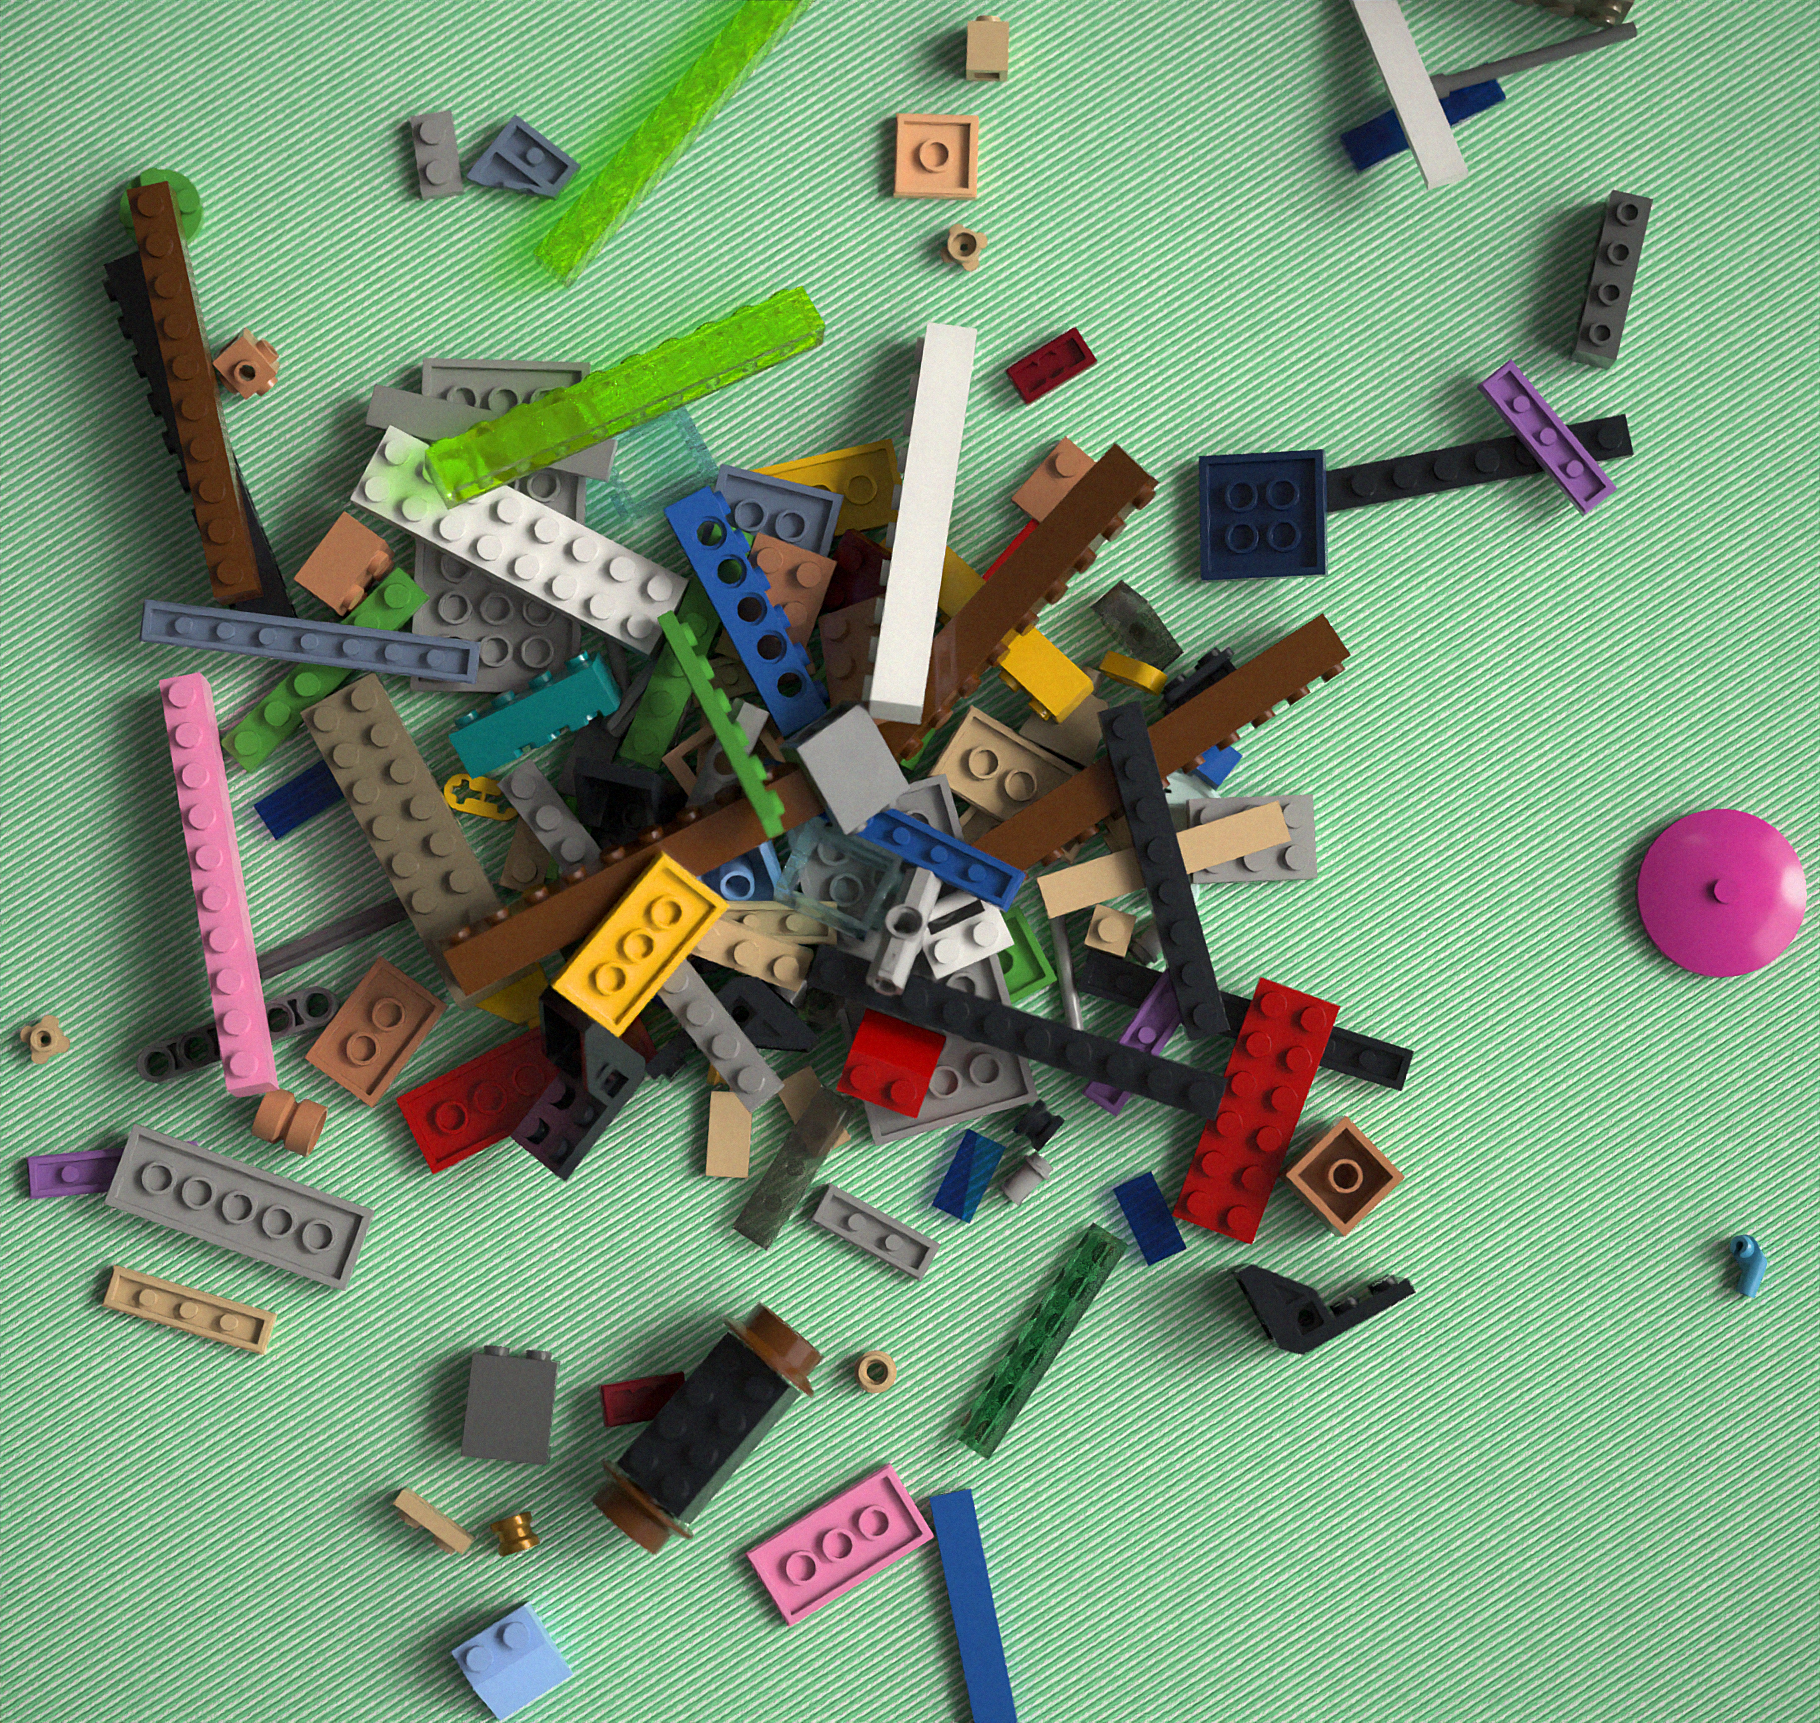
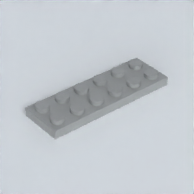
M134 1124L104 1202L108 1206L342 1291L347 1289L375 1214L373 1209L139 1124Z

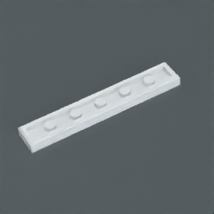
M1349 0L1427 190L1466 179L1468 176L1467 166L1397 0Z

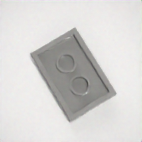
M1313 794L1186 800L1187 829L1278 800L1291 841L1190 873V884L1317 879Z

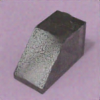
M1120 580L1090 607L1108 633L1133 659L1142 661L1163 672L1184 653L1149 602L1123 580Z

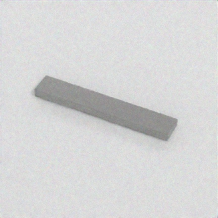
M375 384L365 425L370 428L387 431L391 425L417 439L606 483L609 481L618 446V441L615 439Z

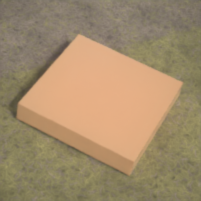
M896 113L894 198L976 200L979 115Z

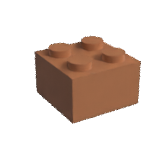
M343 511L293 579L306 593L345 620L369 596L366 593L376 580L381 583L391 572L395 564L391 559L395 553L384 539Z
M1347 1116L1336 1117L1278 1174V1177L1335 1237H1345L1405 1178Z

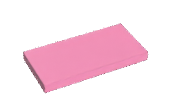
M889 1463L747 1551L745 1556L788 1627H791L935 1536Z

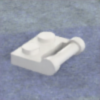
M961 890L953 892L936 900L928 922L979 899ZM980 900L985 909L984 912L931 935L928 926L926 927L922 948L936 979L1014 945V941L998 908Z

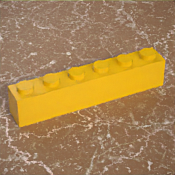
M886 536L879 545L893 553V548L886 547ZM947 545L937 611L941 614L938 621L943 627L952 620L986 583L979 574ZM1035 627L1023 637L1018 635L1008 646L1011 650L1009 655L997 666L1001 670L997 675L998 678L1012 692L1016 693L1021 689L1032 700L1028 703V706L1045 722L1051 717L1060 725L1095 690L1092 680Z

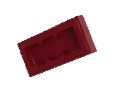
M1075 326L1008 367L1004 373L1025 406L1028 407L1095 366L1098 361Z
M676 1371L598 1384L604 1427L610 1428L653 1420L685 1382L684 1372Z

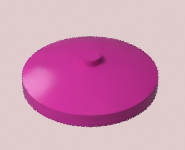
M1710 809L1696 812L1676 821L1662 831L1649 846L1641 861L1635 887V901L1641 925L1656 949L1678 967L1697 975L1714 978H1728L1747 974L1764 967L1776 959L1789 946L1797 934L1804 917L1807 898L1806 881L1802 865L1786 838L1766 821L1749 813L1731 809Z

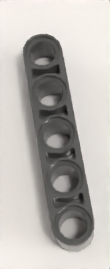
M313 986L265 1003L271 1045L329 1025L340 1010V1002L336 994L326 988ZM316 995H324L329 1003L328 1011L322 1017L314 1018L309 1012V1002ZM283 1009L288 1014L289 1022L283 1031L275 1033L269 1026V1018L274 1011ZM216 1021L144 1048L138 1055L136 1062L137 1071L140 1076L149 1082L168 1084L223 1064ZM203 1038L209 1047L208 1055L205 1059L195 1062L190 1056V1045L193 1041ZM158 1053L165 1054L169 1063L167 1071L161 1076L153 1075L150 1070V1061Z

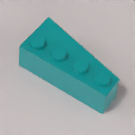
M586 650L581 651L565 660L566 668L552 675L549 670H545L527 681L529 687L521 692L514 694L513 690L509 689L491 699L492 707L478 714L474 708L453 720L456 726L452 727L448 738L472 780L517 759L524 753L522 748L528 745L533 750L550 743L561 734L559 729L564 726L572 732L586 726L589 723L588 721L598 715L597 710L599 709L603 716L617 711L623 697V692L600 651L588 655Z

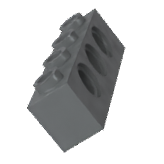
M1612 189L1604 201L1568 358L1569 361L1609 370L1617 360L1653 199Z

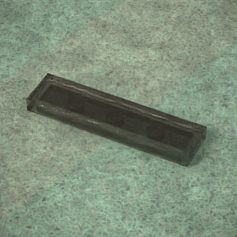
M821 1085L732 1228L766 1251L769 1250L859 1107L826 1085Z

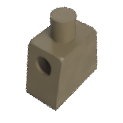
M1083 665L1081 671L1092 680L1095 690L1060 725L1051 717L1046 722L1043 721L1033 711L1018 735L1028 739L1062 761L1081 770L1093 764L1102 734L1096 712L1107 710L1110 706L1106 701L1095 697L1105 676Z

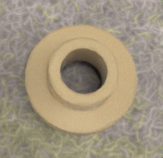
M873 1350L864 1353L857 1360L854 1375L856 1382L863 1390L870 1393H881L893 1385L897 1375V1368L894 1360L887 1353ZM877 1363L883 1367L884 1375L882 1378L873 1380L868 1376L867 1369L871 1364Z

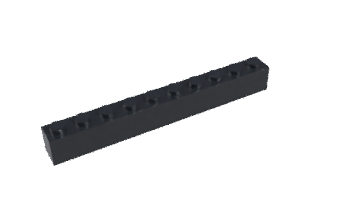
M137 251L103 264L108 277L102 279L111 303L116 301L119 303L123 314L117 317L119 327L126 341L133 339L138 354L132 356L134 366L141 379L148 378L153 391L146 394L155 417L162 416L167 431L161 432L169 454L171 456L178 455L182 469L177 470L176 473L185 494L191 493L190 483L140 252ZM232 448L264 597L229 604L228 607L230 610L237 608L238 611L299 619ZM195 508L191 509V512L195 520V523L199 529Z
M820 944L807 982L809 986L1215 1121L1228 1082L1226 1077L911 972L902 994L885 995L877 992L866 983V978L873 962L872 959L827 944Z

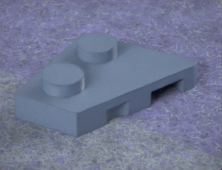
M515 114L466 174V178L472 184L556 201L582 168L579 163Z

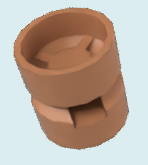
M279 1087V1090L270 1091L265 1094L254 1119L251 1135L273 1144L283 1140L284 1149L308 1158L323 1130L329 1107L306 1098L298 1103L294 1093Z

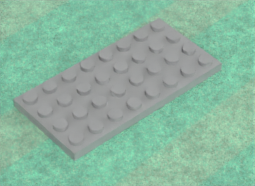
M423 358L422 395L589 433L591 364L589 362ZM420 439V441L586 526L587 478ZM416 539L414 581L430 596V599L413 615L412 633L481 642L476 684L410 676V690L412 692L501 694L512 689L514 694H517L529 687L527 681L545 670H549L553 675L566 668L565 660L581 652V624Z
M946 773L910 783V789L899 796L900 802L893 808L966 844ZM811 818L786 831L805 901H837V944L827 945L873 960L885 930L886 915L894 906L907 869L916 868L852 836L846 837L845 835L829 834L824 827L825 823L815 818ZM942 881L937 900L959 889ZM979 899L928 922L927 926L931 935L984 912L985 909ZM908 928L896 930V932L904 935L913 932ZM923 948L916 954L910 970L911 973L1012 1006L997 953L939 979H936ZM832 993L848 1052L851 1050L867 1008L947 1037L917 1119L862 1100L875 1146L1039 1100L1027 1058Z

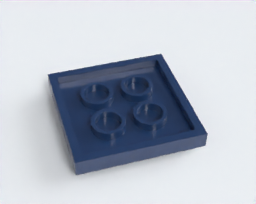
M1324 449L1199 456L1200 562L1202 582L1328 577L1326 452Z

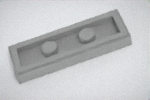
M829 1183L810 1218V1221L920 1282L941 1246L938 1242Z

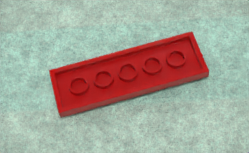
M1259 977L1223 1077H1226L1228 1082L1215 1121L1207 1118L1172 1216L1250 1245L1253 1244L1341 1007L1340 1005L1267 978Z
M638 1014L618 1038L643 1056L646 1066L658 1054V1051ZM540 1026L396 1098V1101L433 1175H436L509 1138L561 1069L542 1055Z

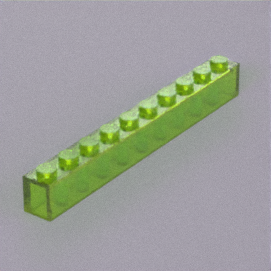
M747 0L533 250L532 253L536 263L569 289L815 0Z
M803 285L792 290H779L772 294L767 301L755 306H742L726 319L719 322H706L687 336L680 339L672 337L663 341L655 350L643 355H630L616 367L604 372L602 370L593 371L586 375L581 382L568 388H554L544 398L529 405L527 403L518 404L497 419L479 421L473 424L465 433L453 438L443 437L436 440L425 450V470L447 510H450L823 345L826 325Z

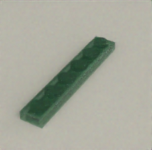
M1094 1222L1091 1224L953 1435L956 1439L985 1459H990L1128 1248V1244Z

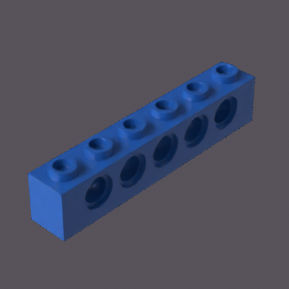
M708 485L662 510L780 735L784 737L827 712L825 704L830 702V697L820 679L812 682L805 667L811 664L810 659L800 641L792 644L785 631L786 628L791 626L789 619L780 603L772 606L765 591L771 589V586L760 566L754 569L751 567L745 555L751 551V548L741 529L738 528L732 531L725 517L731 513V510L721 491L718 490L712 493ZM712 522L720 528L721 539L718 544L705 546L698 540L697 529L702 523ZM733 560L740 566L741 576L736 583L725 584L718 578L717 567L720 562ZM751 597L759 602L761 613L754 622L743 621L738 616L737 605L741 599ZM764 635L776 637L781 645L779 655L772 660L762 658L757 651V643ZM787 672L795 674L801 684L799 692L790 698L782 696L777 689L779 677Z

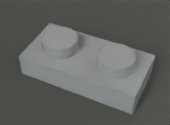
M451 110L410 116L423 200L465 195Z

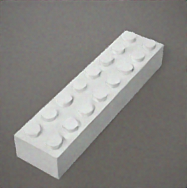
M391 425L388 427L350 498L356 508L653 662L665 639L657 617L670 610L673 611L676 617L690 585L689 580Z

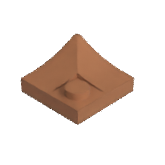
M1065 436L1011 498V502L1031 519L1034 518L1037 522L1041 523L1096 462Z

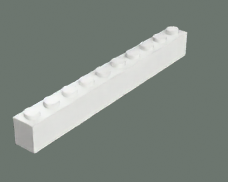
M928 322L925 338L917 337L914 362L921 363L920 374H911L908 396L910 399H916L914 411L906 410L903 435L910 436L908 448L900 447L897 472L905 474L903 485H894L891 507L892 510H899L897 523L889 522L886 538V547L893 548L891 561L883 560L880 585L887 586L886 599L877 598L874 623L882 625L880 637L871 636L868 662L876 663L874 676L865 675L862 701L870 702L869 714L872 718L920 724L975 354L977 329Z

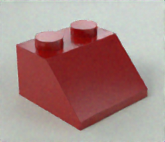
M867 1008L836 1090L917 1119L947 1037Z

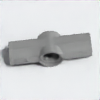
M735 698L731 706L732 711L728 713L727 717L731 724L737 721L740 722L750 743L743 748L747 756L750 757L770 713L739 698ZM717 738L713 747L706 754L705 764L685 807L692 804L701 806L713 800L714 794L718 790L738 782L734 771L730 775L724 776L718 773L715 768V759L718 754L723 752Z
M920 867L907 869L894 906L886 915L885 930L866 978V983L879 993L889 996L902 994L916 954L919 953L923 946V935L942 886V880L934 876L930 870ZM908 928L913 932L904 935L896 932V930Z

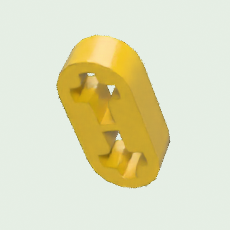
M1109 650L1098 667V671L1108 678L1157 697L1168 680L1166 674L1153 666Z
M459 773L453 775L446 782L444 797L454 810L499 822H510L520 816L515 808H507L505 814H500L497 805L487 802L488 795L498 798L503 796L504 793L497 786L500 781L480 776L472 780L469 774ZM463 782H469V789L473 792L481 793L480 800L466 798L464 804H458L459 799L456 795L452 794L454 787L461 788Z

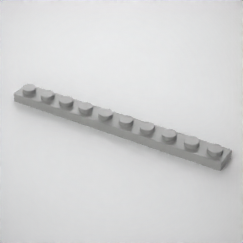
M530 758L497 784L563 871L579 863L585 866L599 858L598 855L602 851ZM685 958L659 988L657 993L746 1109L752 1113L785 1086Z

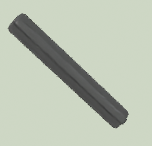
M399 897L391 899L258 957L260 978L267 980L409 918V915Z

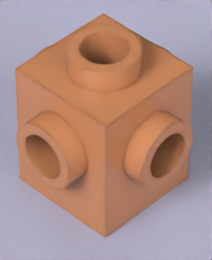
M247 327L242 329L214 354L212 364L220 371L219 379L222 384L234 395L239 392L245 400L250 398L255 392L261 397L278 381L275 377L280 365L277 361L279 358L277 351L266 339L262 338L258 341Z

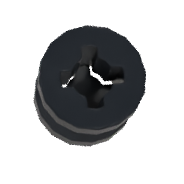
M1039 1099L1013 1131L1018 1136L1025 1135L1031 1140L1032 1148L1039 1152L1066 1120L1060 1115H1052L1047 1110L1046 1103Z

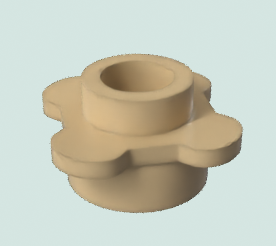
M961 224L951 226L947 246L943 247L940 251L941 259L945 263L955 262L960 264L968 272L976 270L979 267L978 257L980 252L988 245L986 235L982 232L976 233L971 229L964 228ZM962 244H966L968 246V250L961 251L960 246Z
M45 1015L40 1023L33 1027L25 1026L20 1032V1039L28 1044L32 1052L31 1059L36 1064H45L49 1057L55 1056L58 1053H65L70 1047V1040L64 1036L63 1031L58 1027L59 1019L56 1016ZM45 1035L49 1038V1041L46 1044L42 1043L41 1041L42 1037Z

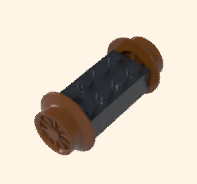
M760 1301L743 1321L723 1316L721 1321L736 1336L729 1332L723 1336L616 1463L607 1458H602L600 1461L607 1480L594 1494L591 1501L621 1531L653 1555H657L672 1536L692 1540L695 1537L685 1523L690 1525L802 1394L793 1385L811 1398L815 1395L808 1376L824 1356L802 1335Z

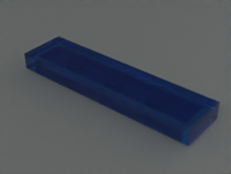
M1497 79L1452 91L1449 97L1439 99V102L1450 128H1453L1505 102L1506 96ZM1394 109L1339 137V141L1357 175L1410 149Z

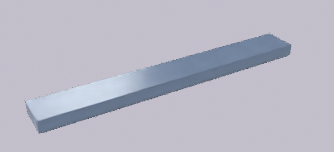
M144 599L139 641L468 684H476L481 649V642L150 599Z

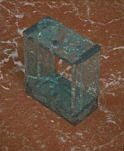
M681 399L606 437L617 440V449L672 421L699 470L635 504L613 464L609 480L616 493L609 497L620 518L622 519L628 515L633 525L717 481L719 469Z
M815 816L807 821L774 888L772 900L865 943L870 931L878 934L885 921L888 910L882 908L888 894L896 897L906 874L900 871L904 857L857 835L846 837L845 835L829 834L824 827L827 821ZM818 843L885 873L862 922L796 892L797 886Z

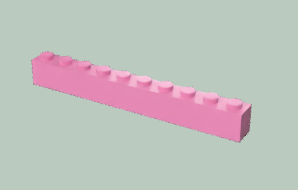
M201 672L159 680L227 1091L236 1098L279 1090L211 684Z

